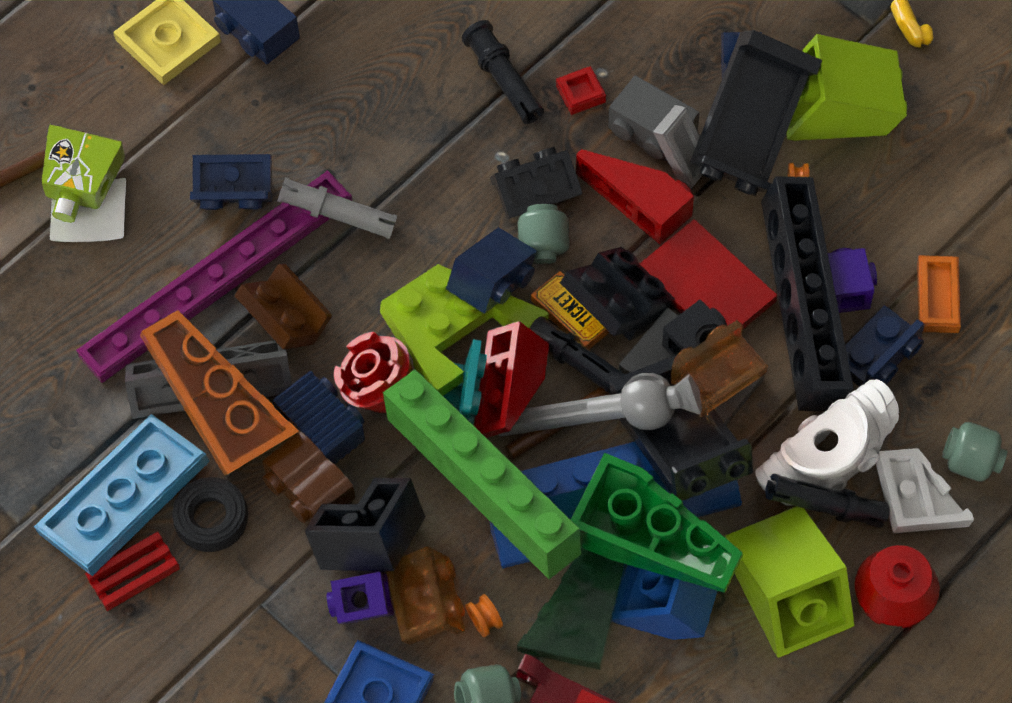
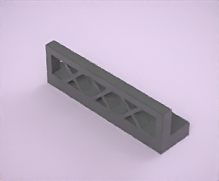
M275 340L217 349L265 397L280 395L292 385L287 349L283 350ZM155 360L126 364L125 385L132 419L148 417L150 414L160 415L185 411Z

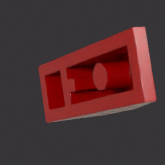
M583 149L576 154V175L659 245L692 217L694 203L692 191L684 182L680 180L675 181L666 172Z
M520 321L489 330L487 334L485 348L487 359L484 375L480 383L481 400L474 425L486 438L511 431L545 379L549 343Z

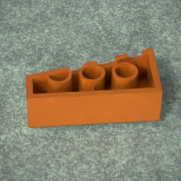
M179 310L141 332L140 337L224 476L299 432L290 421H287L274 408V405L263 394L261 395L244 378V375L234 365H231L216 350V347Z

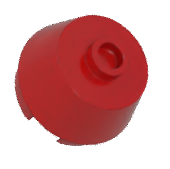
M369 332L358 336L346 346L350 352L343 359L341 367L335 365L334 380L341 396L350 405L377 413H386L383 392L414 369L408 350L403 342L394 337L378 336L375 332Z
M890 546L871 554L862 562L855 576L854 586L858 602L864 613L877 624L902 626V628L911 627L925 619L933 611L939 598V581L933 567L923 554L909 546Z

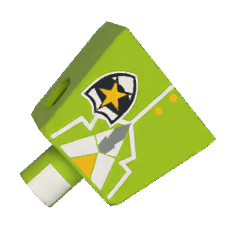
M50 124L47 135L42 186L45 196L56 200L52 213L53 217L63 222L72 223L75 222L79 206L98 209L101 206L125 159L122 141Z

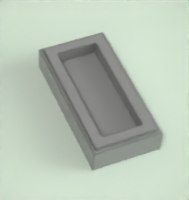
M675 105L653 133L677 180L684 182L691 189L702 176L700 174L701 167L690 163L700 135L686 107Z

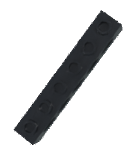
M776 176L762 198L761 204L798 411H827L832 403L838 399H845L854 388L813 177Z

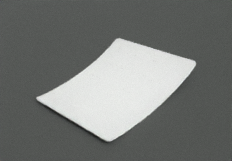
M126 178L114 179L98 209L79 206L75 222L72 223L60 221L52 216L56 200L52 199L50 240L58 242H96L123 238Z

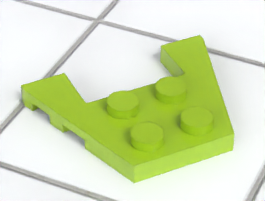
M439 264L382 300L380 305L382 317L395 338L399 339L406 346L413 359V367L442 396L463 383L464 371L441 353L442 351L491 318H494L503 326L520 321L530 328L537 318L544 316L548 319L549 313L544 309L510 295L504 304L498 303L484 314L446 290L452 270Z

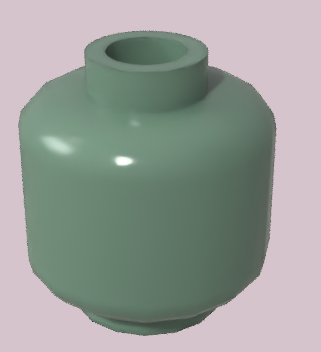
M531 205L527 208V212L523 213L518 219V239L537 250L533 263H555L556 256L564 254L569 249V219L565 213L559 211L556 205Z
M965 422L959 429L956 427L951 429L944 446L942 458L947 459L948 469L952 473L983 482L989 478L992 471L998 474L1001 472L1008 451L1001 448L1002 438L999 432L972 422Z
M498 664L470 668L462 674L461 680L456 682L454 686L455 703H518L521 700V688L518 679L511 677L505 667Z

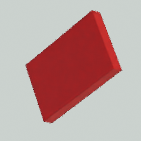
M695 219L639 263L650 275L658 278L664 284L665 289L675 298L671 305L680 313H683L701 299L709 309L715 308L722 314L726 320L727 327L735 335L740 333L777 302V294Z

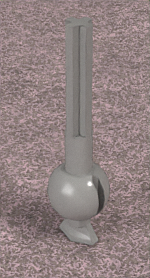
M641 373L633 376L624 385L621 393L525 408L511 431L499 434V437L626 418L629 424L638 429L655 430L663 427L672 418L675 409L681 408L701 414L700 391L690 374L676 385L670 386L667 379L658 374Z

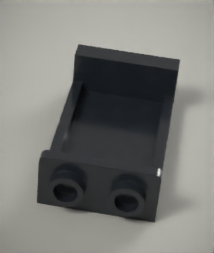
M748 30L740 32L690 163L701 167L700 174L707 178L721 182L723 177L736 182L734 189L742 193L756 196L757 192H767L771 185L768 179L807 78L811 75H817L822 60L758 31Z
M683 352L609 381L611 395L621 393L624 385L633 376L641 373L658 374L667 379L670 386H674L688 374L692 377L691 361ZM701 391V414L681 408L675 409L672 418L663 427L658 429H638L629 424L626 418L619 419L669 492L673 493L681 501L701 495L706 491L753 473L751 444L747 439L737 441Z

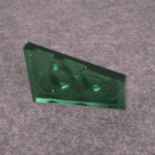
M581 548V555L571 563L561 578L560 585L548 603L545 602L528 633L524 634L517 644V652L600 670L626 564L610 560Z

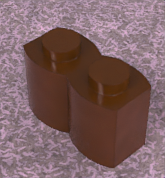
M301 431L262 461L265 475L262 478L265 484L276 496L283 493L292 501L289 503V507L302 523H306L308 520L311 522L321 504H349L356 498L353 484Z

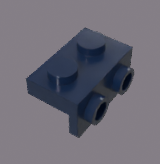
M193 155V192H190V200L194 203H200V209L221 210L223 209V203H239V209H262V202H272V155Z

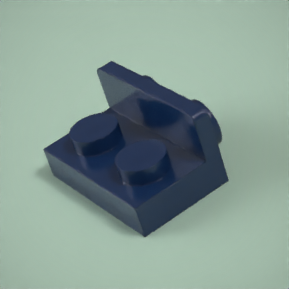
M884 305L845 345L852 381L859 387L869 380L876 379L887 385L897 373V365L905 357L909 360L912 359L923 346L924 340L921 337L925 324L917 319L910 325Z

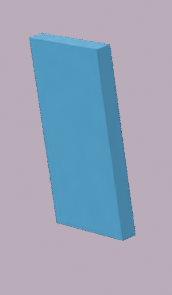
M150 414L52 508L34 528L40 536L93 576L210 461L206 453L157 417Z

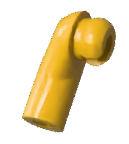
M893 0L891 11L908 43L918 48H921L923 44H931L933 41L932 27L928 24L919 26L908 0Z

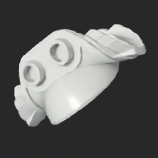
M869 380L856 391L849 393L845 399H838L832 403L823 414L819 416L812 415L805 419L798 428L799 433L794 437L787 438L781 444V450L774 452L770 459L763 462L756 469L755 473L759 485L765 491L768 480L776 482L770 478L775 473L790 479L812 483L833 490L841 491L844 489L851 477L859 471L865 472L877 463L880 457L878 452L882 447L884 438L891 433L898 422L899 407L891 389L880 380ZM831 431L838 435V444L834 449L824 452L815 447Z

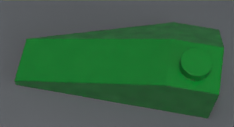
M604 453L570 519L580 528L581 548L613 561L724 593L743 556V552L705 520L701 521L683 505V502L673 493L669 494L656 483L654 477L646 470L607 453Z

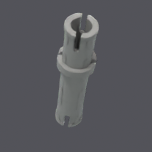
M285 177L277 200L278 202H284L311 212L310 216L318 218V215H322L384 236L386 239H390L397 219L395 214L392 215L327 193V188L320 186L319 189L292 181Z

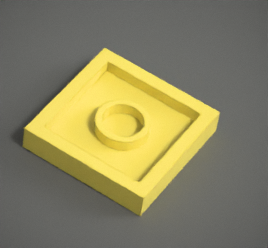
M155 0L114 31L116 41L163 86L221 42L220 34L184 0Z

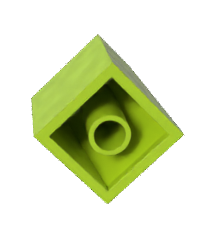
M816 34L802 50L821 59L822 63L817 75H811L807 78L787 130V140L887 136L907 116V102L904 100L902 87V70L899 66L896 50Z
M792 508L725 535L728 541L743 552L735 575L778 658L855 626L847 567L804 508Z

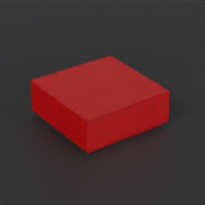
M591 66L556 78V87L571 115L606 103V94Z

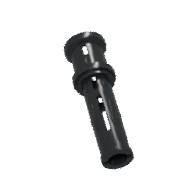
M481 20L469 26L461 38L464 45L471 47L478 57L479 67L483 71L492 74L524 124H531L538 119L533 112H536L541 117L544 113V108L538 103L510 62L509 49L505 44L499 43L493 34L492 24L488 20Z

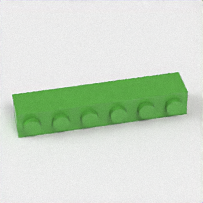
M416 369L383 392L388 421L548 579L552 578L581 555L580 528Z

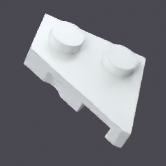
M918 448L878 452L880 457L876 467L884 499L889 507V519L893 534L962 528L971 525L974 521L973 514L968 508L963 511L949 494L951 487L942 476L932 470L931 463Z

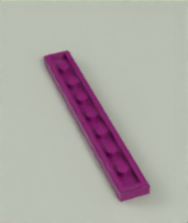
M328 170L307 185L319 189L320 186L327 188V193L352 201V195ZM282 202L76 350L78 357L101 383L105 382L123 369L126 364H130L148 351L140 337L144 329L177 310L188 320H191L331 218L318 215V218L310 216L311 212Z

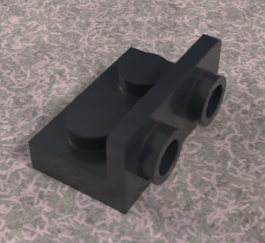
M551 147L534 153V161L520 165L519 159H514L496 166L498 173L493 174L490 180L492 185H496L507 220L521 216L527 212V208L531 205L556 204L583 194L568 150L557 153L555 147Z

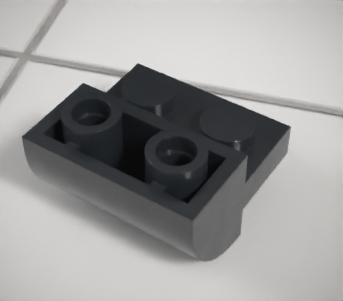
M623 247L599 252L591 265L567 271L560 282L613 336L623 334L629 341L650 329L675 300L665 289L664 284L658 278L650 275L638 263L636 256Z

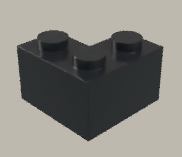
M374 478L358 504H321L305 529V534L320 570L395 571L424 521L425 514L411 478Z

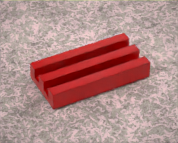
M157 531L112 557L93 576L87 572L85 576L106 611H109L178 571L180 567ZM161 559L165 560V563L159 565L158 567L147 572L141 577L128 583L127 585L116 590L110 595L106 594V591L117 586L125 580H130L131 578L137 576L141 573L142 570L146 569L147 567L153 565Z

